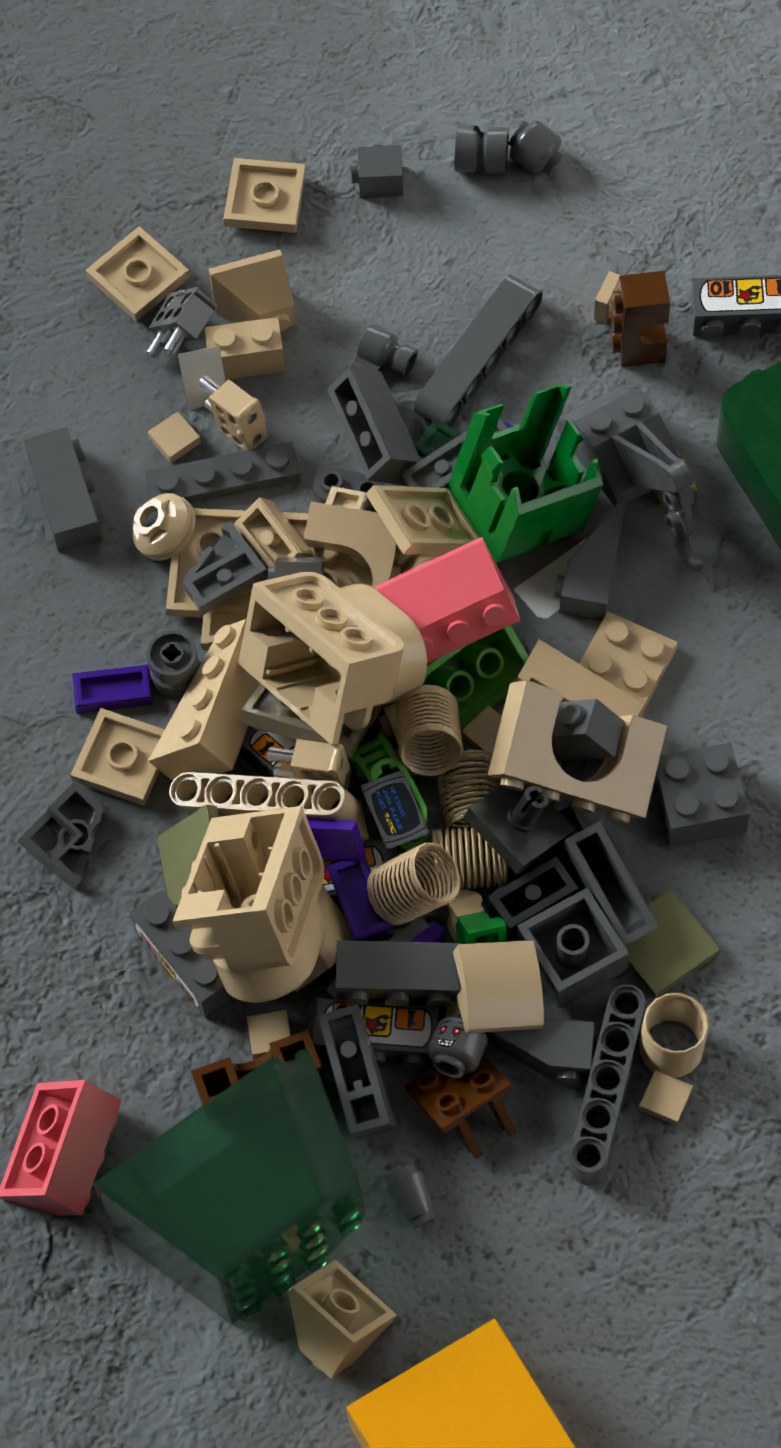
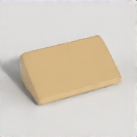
M259 497L234 523L267 568L275 567V561L278 557L314 556L313 552L279 508L270 500Z

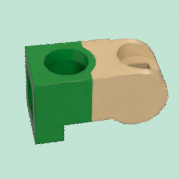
M460 890L456 898L448 903L450 914L447 927L455 943L506 942L507 925L501 917L489 918L482 907V896L475 891Z

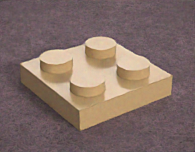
M234 158L223 218L224 227L296 233L306 176L305 164Z
M140 226L85 270L87 279L135 322L190 278L189 269Z
M607 611L579 664L622 691L637 697L644 704L645 710L677 649L678 642Z
M100 708L71 772L72 782L76 780L81 785L145 806L160 772L148 762V759L165 729Z

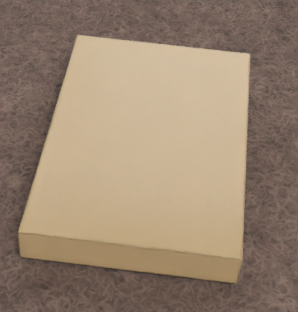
M373 485L366 493L369 501L403 554L444 555L480 538L449 488Z

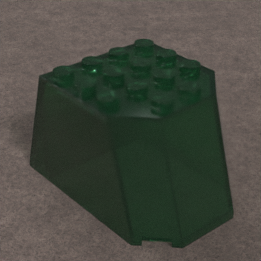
M307 1048L299 1050L295 1054L296 1059L282 1063L278 1057L268 1059L93 1183L110 1229L116 1239L231 1325L239 1319L245 1322L254 1317L262 1309L261 1303L274 1294L276 1297H280L287 1293L297 1283L295 1279L308 1269L310 1272H314L323 1267L331 1258L329 1254L339 1246L348 1234L361 1225L363 1222L362 1218L366 1215L362 1188L314 1060Z

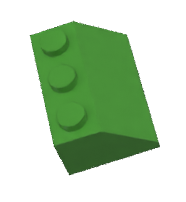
M509 625L427 663V672L423 685H437L447 689L455 696L462 730L488 705L492 707L507 696L510 683L517 682V677L529 656L513 628ZM430 713L422 714V715H427V714H429V715H439V714H430Z

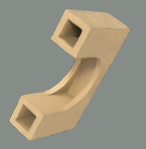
M317 502L310 503L304 534V541L308 547L347 553L361 559L372 572L373 588L375 589V586L402 574L403 567L397 566L401 550L377 512Z
M528 680L510 683L487 776L500 779L501 787L515 791H523L524 787L538 786L543 790L539 799L544 794H547L550 802H559L560 798L572 802V809L581 812L594 813L595 809L606 812V819L613 822L629 824L630 819L646 818L667 729L666 725L635 715L619 716L625 721V725L615 757L605 758L595 775L586 781H579L570 777L562 770L555 759L552 749V733L562 692Z

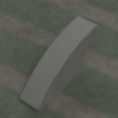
M562 800L555 804L554 807L576 831L553 851L577 885L579 892L588 888L624 946L658 929V924L601 822L599 821L590 826L583 812L571 808V801Z

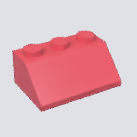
M483 537L375 586L377 591L406 613L416 624L425 644L427 663L520 621L514 597Z
M86 1080L37 1083L0 1186V1199L57 1216L83 1215L84 1209L91 1199V1189L97 1171L104 1161V1151L109 1136L116 1126L118 1120L117 1113L122 1100Z

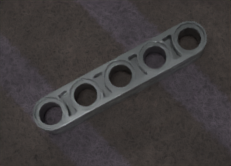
M509 274L506 276L422 388L415 401L414 412L445 430L451 428L534 316L542 301L543 292Z
M624 984L616 987L611 992L606 1007L570 1151L571 1175L577 1182L592 1185L599 1182L607 1170L644 1019L645 997L643 992L633 985ZM622 1003H630L637 1010L632 1014H622L616 1007ZM613 1040H620L628 1048L622 1052H614L607 1047V1044ZM603 1078H611L618 1083V1086L612 1090H604L597 1085V1082ZM593 1116H602L608 1120L609 1124L604 1128L596 1129L591 1127L587 1120ZM584 1154H592L599 1159V1163L594 1167L588 1168L582 1166L578 1162V1158Z

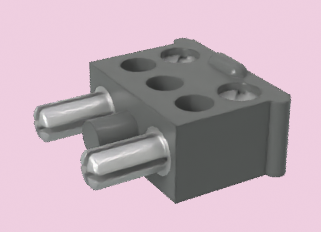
M199 287L182 289L168 294L148 328L156 336L147 349L146 354L150 355L153 359H157L162 349H164L167 354L175 355L182 342L198 338L210 316L219 306L218 303Z

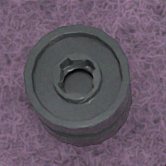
M458 124L455 142V172L475 173L478 168H483L485 174L506 175L509 127L488 126L485 132H481L477 125Z
M176 630L164 631L151 640L146 651L152 684L157 692L164 697L172 699L183 698L200 667L196 644L184 632Z

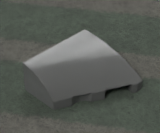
M75 780L17 842L47 869L75 889L81 883L84 867L91 851L93 838L104 807Z

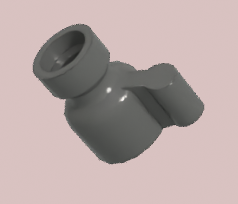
M372 324L368 327L359 343L357 356L351 367L381 371L384 366L389 364L392 366L393 371L407 376L416 362L418 349L408 344L399 345L395 334Z

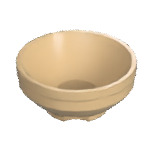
M165 493L150 499L142 507H139L134 517L132 532L136 548L144 556L154 561L168 560L177 555L187 545L195 528L196 518L192 505L178 495ZM158 510V519L152 526L146 528L145 523L153 511Z

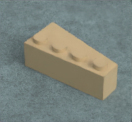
M246 619L231 625H225L218 630L211 647L148 759L150 764L172 781L178 775L186 772L221 774L232 770L248 729V725L240 723L241 711L260 684L259 681L238 664Z

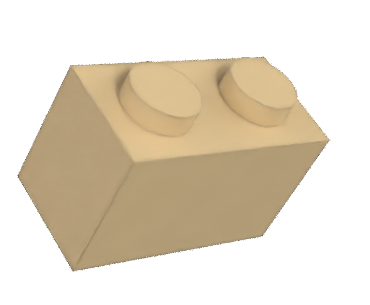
M278 317L204 327L207 348L215 346L220 348L225 380L285 372Z

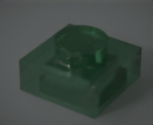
M435 419L415 444V448L419 456L425 458L461 435V433Z

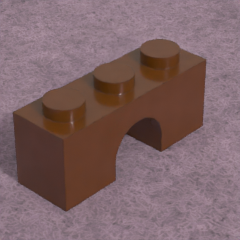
M665 270L619 276V289L612 292L614 309L611 312L613 331H610L612 353H619L621 367L665 362L667 340L664 323H669L670 299Z
M305 1030L269 1043V1051L256 1060L234 1064L229 1057L192 1070L194 1085L207 1122L211 1123L324 1083L322 1066L309 1031Z

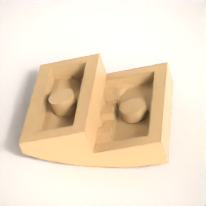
M533 940L457 945L453 955L462 989L456 997L465 1033L541 1029L544 1026L542 983Z

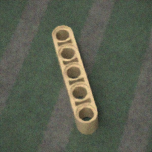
M186 772L178 775L172 781L169 789L171 800L190 815L206 804L217 806L219 817L296 807L297 802L303 797V802L299 806H302L307 819L356 821L360 814L358 800L339 783L334 781ZM197 791L195 797L191 799L192 795ZM231 793H233L232 796H231V798H230L227 802H225V801H226V798H227ZM268 795L267 800L260 805L262 799ZM340 799L339 805L331 810L333 804Z

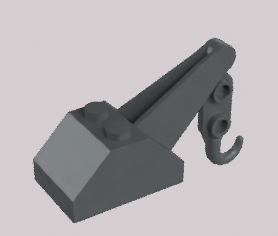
M621 386L560 417L558 420L560 435L566 421L571 419L583 437V441L578 444L575 455L586 470H588L592 460L597 458L599 461L603 483L601 490L614 507L619 502L628 503L654 489L665 491L663 492V498L668 507V514L664 518L668 529L674 535V543L678 553L688 567L694 571H700L703 568V561L696 559L689 543V536L693 533V527L696 525V519L691 508V504L695 503V497L689 487L693 484V477L685 462L679 459L660 413L639 387Z

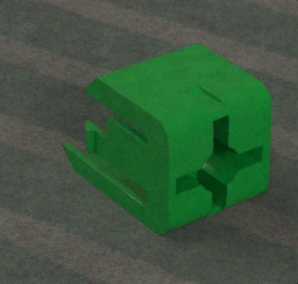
M557 384L534 392L522 423L496 433L494 432L505 406L504 404L475 412L449 480V490L479 537H483L496 563L582 532L603 486L599 461L597 458L591 461L583 482L580 483L585 470L574 454L578 444L583 441V437L571 419H568L565 423L550 463L546 464L543 460L572 386ZM535 496L534 500H531V501L526 502V503L521 502V501H523V500H526V499H529V498H532V497Z

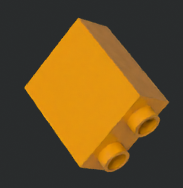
M495 1318L346 1406L349 1426L362 1448H575Z

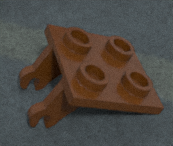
M482 1055L479 1065L473 1073L463 1075L460 1078L448 1077L432 1067L404 1085L408 1094L444 1134L455 1128L467 1151L472 1153L474 1159L483 1154L464 1118L486 1103L502 1130H506L509 1137L517 1133L500 1100L501 1097L513 1090L512 1085L484 1055Z

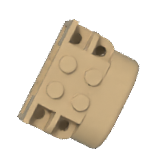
M299 572L253 583L238 664L331 745H336L339 743L343 723L352 730L363 729L369 724L373 707L395 703L417 686L423 685L427 672V653L422 635L413 620L375 588L366 584H353L339 588L321 574Z
M302 806L211 818L197 858L192 863L187 884L182 889V897L172 921L174 927L192 926L193 929L189 940L192 949L198 954H204L205 959L213 960L224 988L232 997L240 1001L251 1003L266 1002L280 998L298 988L311 975L324 940L327 923L318 901V895L324 878V865Z

